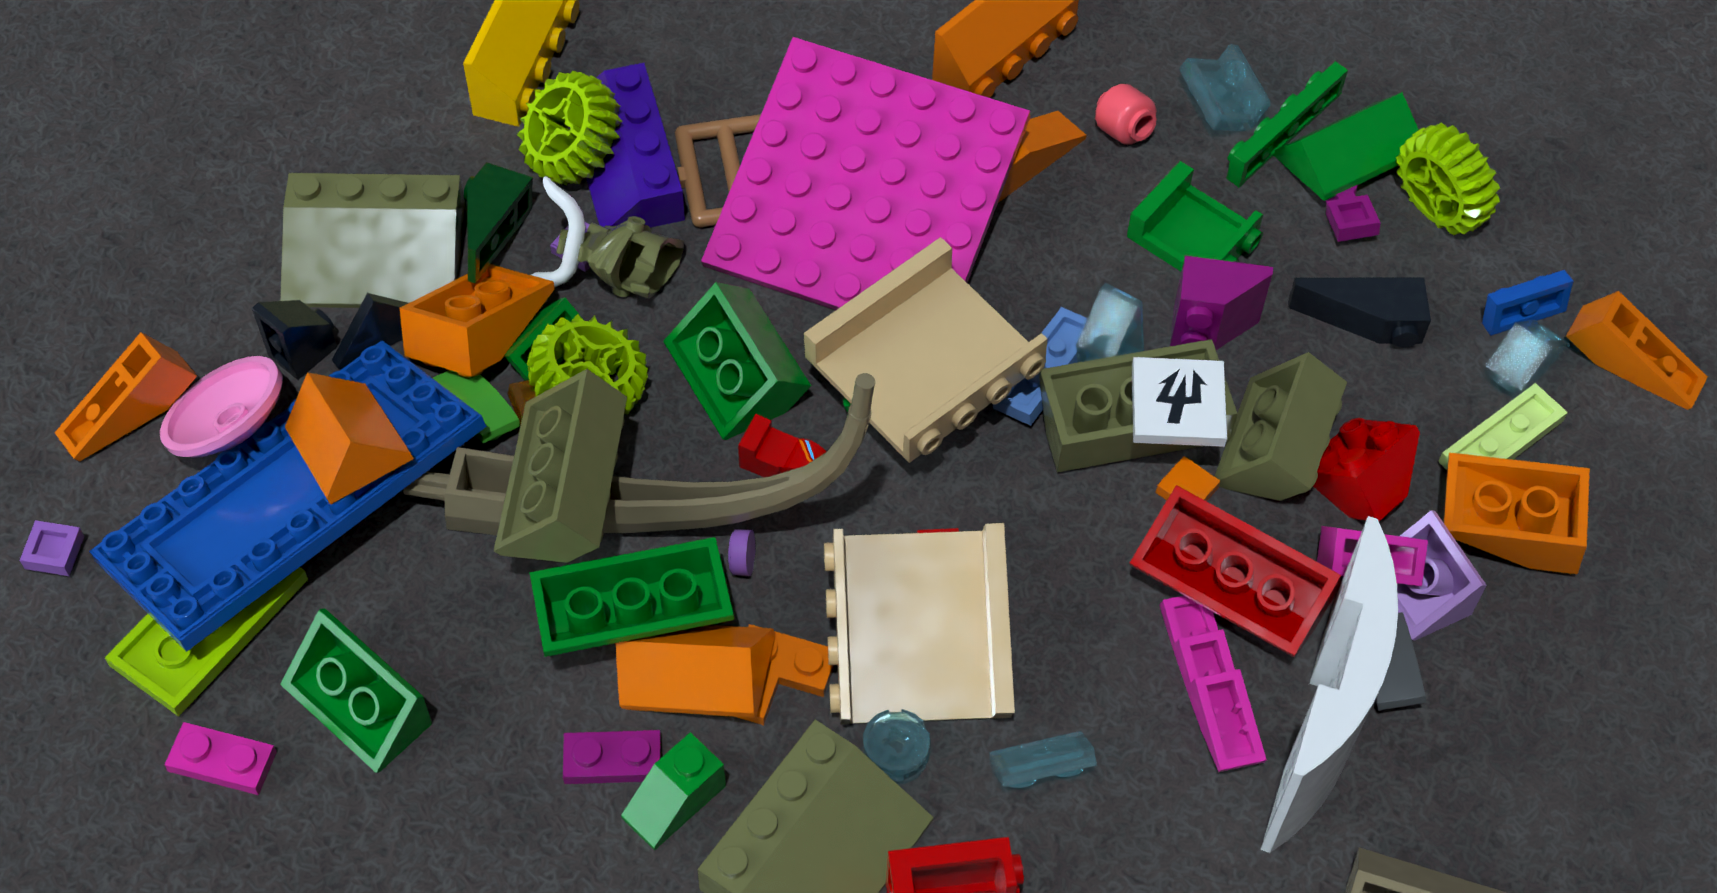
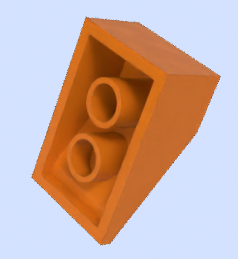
M490 264L476 284L469 282L468 274L399 308L404 356L422 361L426 366L442 367L455 371L462 377L480 375L484 369L499 362L554 291V281Z
M1449 452L1443 523L1455 540L1529 569L1578 574L1587 547L1590 468Z

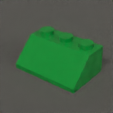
M715 282L663 341L723 440H728L745 432L755 414L769 420L785 414L811 387L810 382L749 288Z

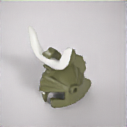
M546 176L543 178V186L548 196L564 211L568 219L569 228L568 230L562 229L560 231L556 253L563 254L561 266L553 272H535L531 274L532 276L554 281V287H557L571 279L577 271L579 262L587 261L599 278L613 287L612 292L615 295L627 297L632 292L647 299L654 296L669 281L680 263L684 249V240L653 233L652 228L645 225V220L636 216L629 217L627 221L617 226L606 225L603 227L592 222L585 232L586 226L583 212L575 199L558 187L550 178Z

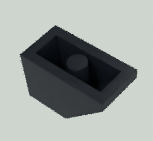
M301 300L258 302L252 307L268 356L297 380L302 378L337 348L332 332L334 324L320 309L313 311Z

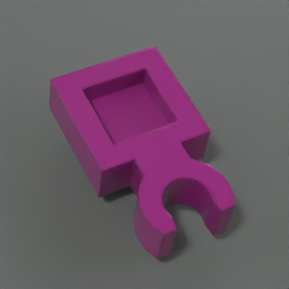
M1357 185L1325 200L1327 202L1326 216L1338 242L1379 235L1381 222L1368 194L1356 196Z

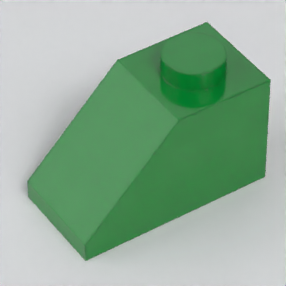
M690 732L653 765L623 811L622 819L655 851L726 787L724 764Z

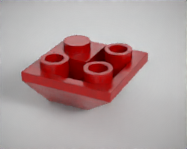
M1363 418L1347 421L1340 427V432L1330 440L1328 447L1323 452L1317 469L1318 478L1313 487L1349 518L1366 520L1370 516L1380 521L1408 496L1420 435L1417 425L1401 424L1393 421L1366 420Z

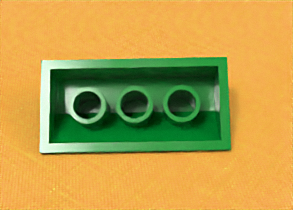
M716 537L529 572L544 657L734 620Z

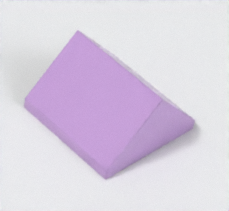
M1431 510L1400 535L1401 537L1428 540L1422 586L1397 583L1398 613L1403 612L1413 641L1472 615L1487 586L1436 511Z

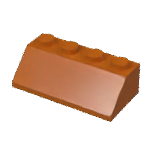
M974 0L935 31L932 80L990 98L998 85L1006 79H1014L1020 73L1025 63L1034 56L1036 58L1041 57L1047 51L1052 41L1061 34L1063 36L1068 35L1074 29L1078 22L1077 10L1079 0Z

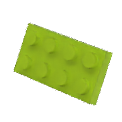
M299 567L187 652L147 614L105 657V660L112 669L179 717L308 580L307 575Z

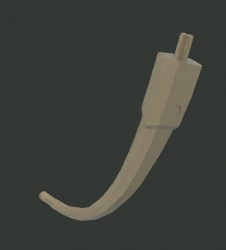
M862 373L856 377L852 403L849 407L842 433L826 453L806 466L770 477L733 482H679L612 476L611 497L607 504L603 532L636 533L708 528L734 524L788 509L822 492L844 473L864 440L872 414L871 404L875 378L868 373ZM457 447L450 475L427 471L404 488L403 493L405 495L444 500L446 528L449 530L497 535L514 456Z

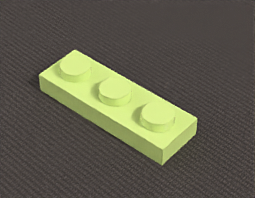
M1534 383L1442 452L1438 462L1447 470L1449 452L1513 460L1561 424L1568 412Z

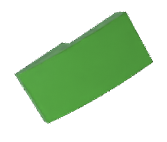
M449 370L433 377L435 381L482 415L487 427L473 436L480 442L485 443L496 440L504 433L520 426L519 418L510 405L481 375L462 377L457 372Z

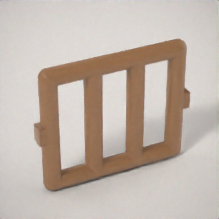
M761 114L688 124L676 128L675 138L681 167H677L678 178L681 188L686 189L691 220L694 226L698 228L716 226L723 207L706 209L693 141L718 138L728 191H730L740 167L734 135L754 132Z

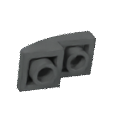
M1403 612L1398 613L1396 638L1391 661L1383 684L1375 699L1378 710L1426 703V695L1417 657Z

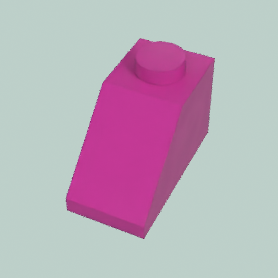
M1322 526L1317 562L1344 576L1362 531ZM1384 534L1394 563L1396 582L1422 586L1428 540Z

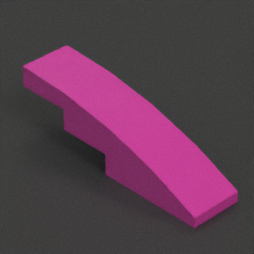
M1186 596L1162 600L1159 606L1194 713L1218 772L1265 763L1267 759L1241 670H1235L1224 630H1218L1214 613Z

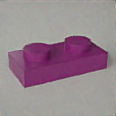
M660 730L564 733V784L643 782L653 765L661 758Z

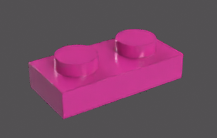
M183 722L164 765L167 771L259 795L277 751L274 745Z

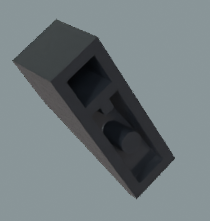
M1424 277L1294 278L1288 299L1289 309L1378 344H1394L1398 347L1422 344L1431 322Z

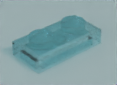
M1081 731L989 752L992 771L1003 787L1024 788L1033 785L1036 779L1054 775L1071 777L1081 773L1084 768L1097 765L1094 747Z

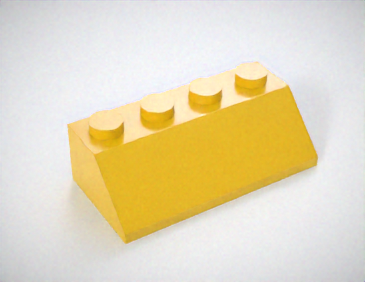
M494 0L463 62L474 116L517 127L520 126L522 121L519 118L524 117L529 110L526 103L534 101L536 98L535 89L538 88L540 82L545 83L546 78H549L551 59L554 53H560L564 46L565 29L568 23H574L577 19L579 0Z

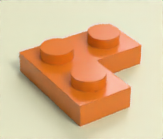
M752 624L748 625V627L762 628ZM775 631L757 717L737 718L764 725L779 684L824 697L835 665L828 664V646Z

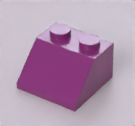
M1185 256L1174 302L1170 346L1212 339L1215 349L1218 350L1258 324L1272 279L1273 267Z

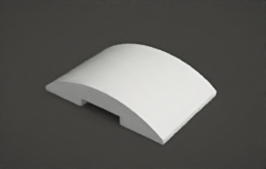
M1368 516L1330 611L1309 683L1318 687L1286 762L1261 846V850L1269 853L1288 841L1305 826L1334 788L1379 693L1391 661L1398 619L1397 582L1390 549L1376 518Z

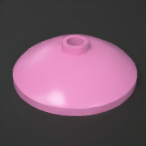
M251 356L229 362L208 373L189 387L169 409L160 428L161 442L173 455L191 458L212 455L239 445L262 426L276 405L280 396L283 379L280 369L273 360L267 357Z

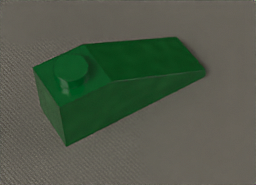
M486 162L475 177L471 176L468 179L463 196L464 200L467 201L469 282L477 283L532 210L533 177Z

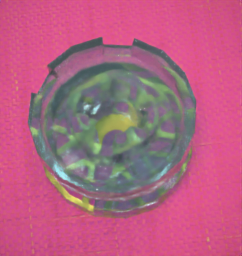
M901 709V712L885 710L876 714L867 723L863 734V753L898 785H904L916 780L925 771L929 760L930 732H927L924 721L915 713ZM913 771L917 773L915 776L909 778L910 772Z

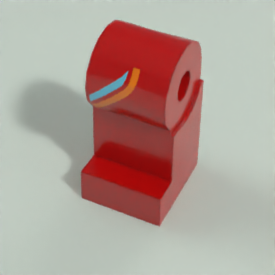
M755 414L738 444L739 467L762 477H770L806 466L826 453L823 447L811 440L796 438L773 428L772 420Z

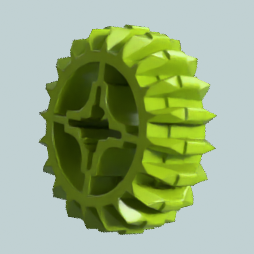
M572 71L570 74L559 72L554 80L546 78L545 89H535L536 98L532 103H526L529 108L527 115L519 118L524 124V128L517 134L523 141L519 151L525 156L524 163L529 165L539 177L544 178L546 176L557 184H580L585 177L593 178L594 167L605 168L603 159L606 154H614L610 147L613 140L620 138L615 128L623 122L617 115L621 106L614 99L615 93L594 76H588L582 72Z
M1439 123L1435 126L1430 125L1427 128H1421L1400 146L1401 154L1396 159L1400 166L1397 174L1403 179L1401 188L1407 191L1410 197L1409 201L1413 202L1417 209L1434 222L1438 228L1445 227L1453 236L1459 233L1465 234L1483 225L1496 212L1495 206L1500 202L1499 196L1496 194L1500 186L1493 180L1496 171L1489 167L1487 163L1489 157L1483 156L1479 151V143L1473 144L1470 142L1467 132L1459 134L1458 129L1454 125L1447 127L1443 123Z
M578 314L571 322L560 317L555 326L547 324L542 334L537 335V338L533 341L527 360L529 385L535 387L536 397L588 369L627 396L624 414H629L634 404H637L638 400L641 399L645 389L644 386L648 378V368L645 367L646 354L639 352V341L628 340L627 329L616 331L612 321L606 325L598 323L595 315L589 321H584ZM563 357L566 362L558 365L556 360ZM616 373L619 379L613 382L610 375Z

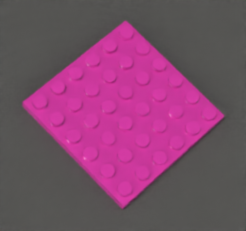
M793 37L702 257V265L837 310L941 237L952 247V269L964 281L968 282L1030 120V110Z

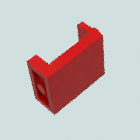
M1009 837L888 851L886 893H1020L1019 884L1024 883L1020 854L1011 853Z

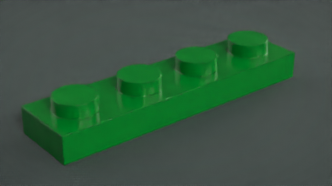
M1335 61L1323 73L1321 71L1314 73L1303 91L1298 95L1291 94L1282 104L1280 111L1272 119L1270 117L1263 119L1252 137L1246 142L1243 140L1239 141L1232 148L1227 158L1230 164L1226 179L1238 188L1241 187L1275 155V149L1288 144L1341 95L1348 69Z

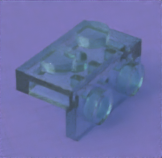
M1230 44L1218 60L1187 58L1179 68L1189 91L1195 97L1212 130L1249 131L1271 105L1270 99L1238 45Z

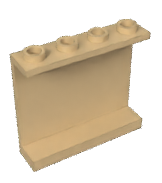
M941 237L804 332L805 357L850 403H852L856 377L859 374L868 373L875 378L871 404L872 414L869 423L909 463L921 454L928 455L941 444L943 438L956 428L959 430L966 428L973 422L979 411L990 403L998 404L1010 393L1012 387L1024 378L1029 380L1035 377L1045 366L1048 340L1041 333L1028 342L952 269V247Z
M1004 523L985 524L982 531L843 536V529H833V543H824L825 571H834L835 589H826L827 618H836V636L828 637V664L838 665V684H829L830 713H840V724L1011 718L1015 713Z

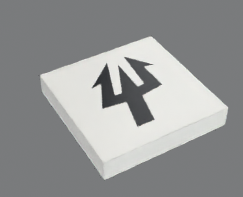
M1133 357V443L1225 447L1227 426L1224 361Z

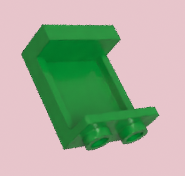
M1179 161L1131 213L1127 238L1180 272L1182 271L1185 256L1239 262L1238 258L1244 251L1251 254L1263 236V232L1260 231L1263 219L1262 213L1255 210L1246 220L1191 185L1194 169L1182 161Z

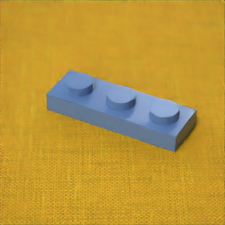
M1061 307L1042 332L1048 339L1046 363L1043 369L1078 363L1098 337L1099 323ZM1039 373L1032 379L1027 380L1024 378L1013 386L1005 399L998 404H993V409L1031 426L1043 410Z

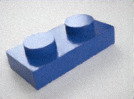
M1565 270L1490 293L1487 296L1482 324L1491 336L1565 312L1573 280Z

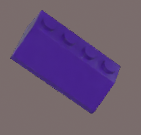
M645 63L604 70L596 78L601 80L602 84L609 87L615 93L614 99L621 106L617 115L623 122L615 128L620 138L613 140L610 148L614 154H606L604 157L605 168L594 167L593 178L586 177L598 224L603 227L606 225L617 226L627 221L631 216L644 219L645 225H648L650 228L685 221L683 191Z

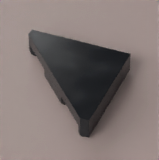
M367 293L332 358L336 367L343 369L357 359L366 348L376 345L380 341H384L391 346L402 340L399 308L408 303Z

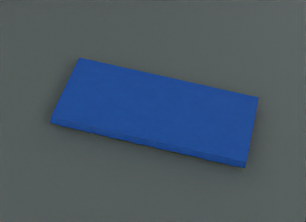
M380 341L376 345L366 348L357 359L340 371L333 372L329 377L365 383L410 451L413 460L330 505L285 429L296 401L295 399L289 408L269 422L263 423L248 439L232 449L220 453L215 461L194 476L184 479L175 490L157 503L146 506L140 515L119 530L106 535L102 542L91 549L89 553L95 562L187 652L455 451L457 447H460L487 427L482 415L384 341Z

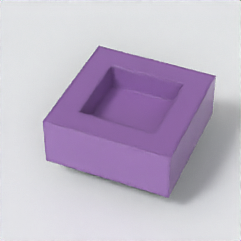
M35 520L20 562L24 569L70 576L84 535L80 527Z

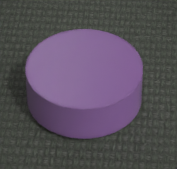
M735 529L731 534L729 542L728 562L730 572L736 576H751L755 559L753 530Z

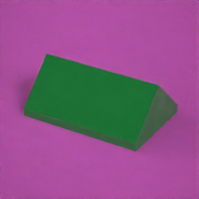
M1403 92L1375 102L1275 149L1274 156L1325 201L1336 196L1338 193L1398 166L1396 157L1401 154L1400 146L1419 129Z
M319 609L280 685L374 772H381L432 725L424 697L327 609Z

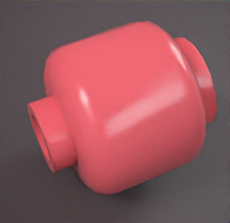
M1118 84L1100 96L1097 102L1095 120L1097 126L1121 144L1132 145L1145 140L1151 135L1156 126L1157 111L1154 101L1129 84Z

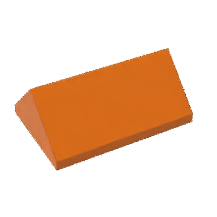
M307 372L285 429L330 505L413 460L410 451L365 383Z
M706 625L615 643L619 706L622 709L756 718L775 631L773 628Z

